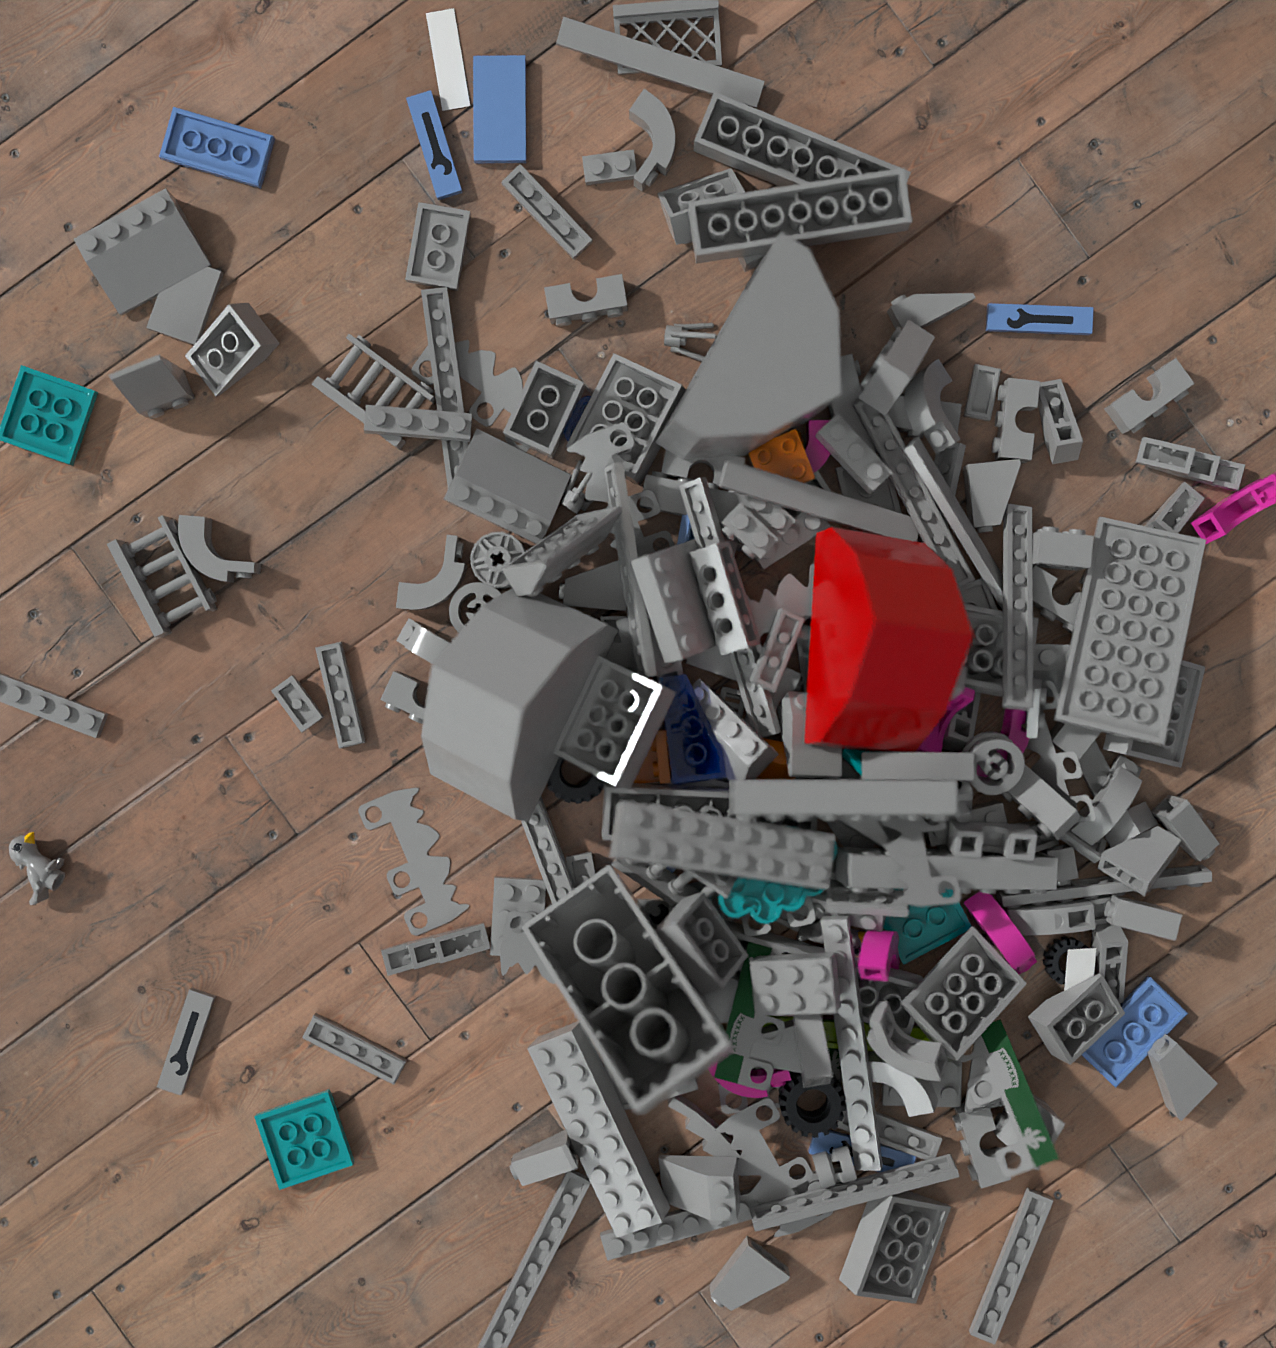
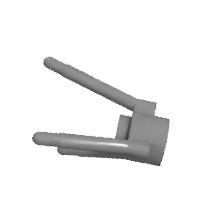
M674 323V326L667 325L664 346H670V352L680 353L702 362L704 356L680 346H686L687 338L716 339L717 334L688 332V330L713 328L714 323Z
M581 460L577 462L567 488L562 495L564 498L561 500L564 506L576 514L581 509L586 511L593 502V500L588 499L585 501L586 496L582 492L593 473L588 472L578 488H573L583 463Z

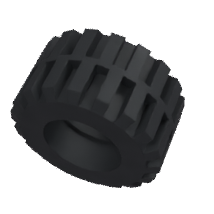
M559 756L547 782L550 792L553 791L558 799L565 800L564 802H576V804H581L584 801L588 802L601 793L604 789L605 780L594 774L582 785H573L567 782L561 771L565 759Z
M790 1071L791 1080L786 1081L785 1085L780 1086V1095H778L780 1110L787 1126L791 1125L792 1131L795 1133L800 1130L804 1137H808V1133H812L813 1138H818V1133L823 1132L824 1136L830 1134L828 1129L832 1128L835 1130L838 1127L837 1121L842 1122L844 1118L843 1111H846V1099L839 1079L837 1080L836 1075L832 1072L830 1084L803 1088L801 1073ZM808 1090H819L827 1095L825 1103L819 1109L813 1111L800 1108L797 1105V1100L802 1093Z

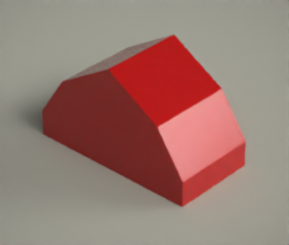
M833 527L816 533L804 744L879 753H915L946 713L971 644L973 632L952 568L925 543Z

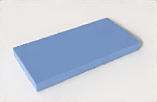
M525 55L473 56L474 163H527Z
M173 107L159 157L164 161L261 188L275 138L273 135Z
M1147 976L1127 996L1124 1003L1120 1004L1125 1014L1082 1054L1115 1088L1148 1055L1147 1052L1152 1048L1154 1042L1165 1034L1168 1035L1188 1014L1150 976Z

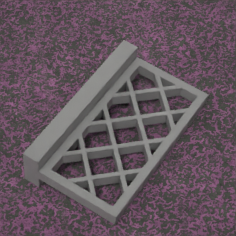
M669 0L613 5L616 34L620 35V25L631 24L638 31L632 39L637 40L642 34L652 45L662 48L658 42L668 32L678 41L671 50L672 52H675L682 45L692 54L691 58H697L700 61L719 67L722 66L718 0ZM702 18H713L714 28L708 36L696 27ZM689 19H696V21L692 23ZM683 20L690 26L682 38L670 29L675 21ZM666 21H670V23L667 26L663 23ZM657 22L664 29L656 40H653L644 31L649 23ZM644 23V25L641 28L637 25ZM692 30L704 39L696 51L684 42ZM713 34L715 38V43L712 40H710ZM706 43L715 49L716 60L705 61L698 54ZM617 65L618 75L642 73Z

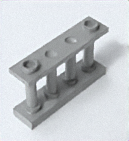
M348 334L346 338L354 346L330 378L327 377L324 381L317 376L312 383L315 388L362 423L365 421V411L359 407L361 403L359 400L383 368L396 377L375 406H388L404 383L417 392L406 408L418 409L425 399L432 404L436 402L435 397L432 396L434 390L423 382L419 385L397 370L369 349L371 344L360 335L354 338ZM362 352H364L375 362L351 394L348 392L344 396L338 391L340 388L339 383ZM380 435L399 450L406 443L401 436Z
M161 515L158 519L162 527L130 544L115 539L107 543V546L154 637L163 638L172 633L169 628L171 622L202 606H204L206 611L213 612L217 610L215 605L217 599L210 588H206L198 570L185 556L179 541L178 523L175 519ZM168 537L174 551L143 567L137 566L133 558L136 552ZM180 560L186 574L155 590L149 589L145 582L148 575ZM192 583L198 597L167 613L160 611L157 605L159 599Z
M614 859L612 863L613 867L674 908L681 899L701 892L705 893L711 903L712 899L710 897L715 892L727 898L737 878L683 869L684 872L678 877L667 870V866ZM693 877L707 885L701 892L688 884Z

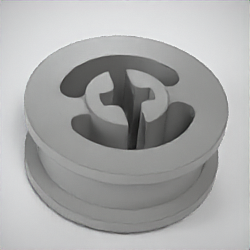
M475 582L461 587L454 594L449 606V616L457 632L460 633L466 626L461 618V607L464 601L475 594L476 599L472 600L467 605V608L478 609V605L482 607L487 604L485 602L487 596L495 599L502 595L496 588L481 582ZM466 612V615L469 618V620H471L472 617L475 615L473 613Z
M994 731L980 733L970 739L961 752L974 753L975 780H969V782L976 790L984 794L996 795L1004 793L1013 788L1022 777L1024 771L1023 754L1010 738L1002 733ZM995 749L1007 751V762ZM977 764L989 777L977 775Z

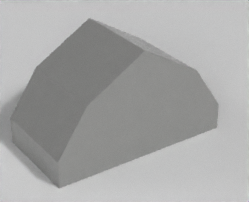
M780 232L756 267L719 331L717 338L711 345L655 442L656 444L681 459L746 456L749 452L773 438L790 432L812 420L841 395L839 312L808 248Z
M512 588L483 605L431 667L421 734L430 774L515 820L529 822L559 758L558 755L552 752L597 657L606 658L618 630L541 593L533 597H529V595L517 596Z
M610 865L521 926L635 1112L644 1115L735 1050L723 1025L704 994H699L655 932L657 926L619 874Z

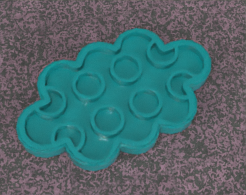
M786 825V826H784V827H790V828H797V827L791 826V825ZM834 841L832 861L837 855L838 846L836 841ZM737 877L727 898L720 894L718 895V904L724 914L731 918H740L749 913L755 921L761 924H770L780 918L783 910H799L804 905L806 896L819 895L825 889H813Z

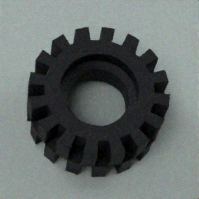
M1063 936L1061 940L1056 938L1053 940L1054 944L1051 945L1049 943L1046 946L1049 949L1047 952L1044 951L1043 956H1045V960H1042L1043 965L1046 966L1044 968L1046 973L1061 985H1065L1066 971L1060 968V957L1068 952L1069 949H1088L1081 941L1073 937L1067 938Z

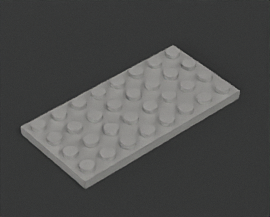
M1099 516L1094 533L1091 568L1086 569L1054 721L1160 746L1164 745L1206 543L1205 539Z

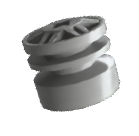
M491 532L482 536L474 544L471 552V567L475 576L484 584L497 589H509L512 586L502 568L526 552V549L512 535L504 532ZM503 553L502 558L505 560V563L503 565L498 564L495 567L496 562L493 560V557L495 555L500 556Z

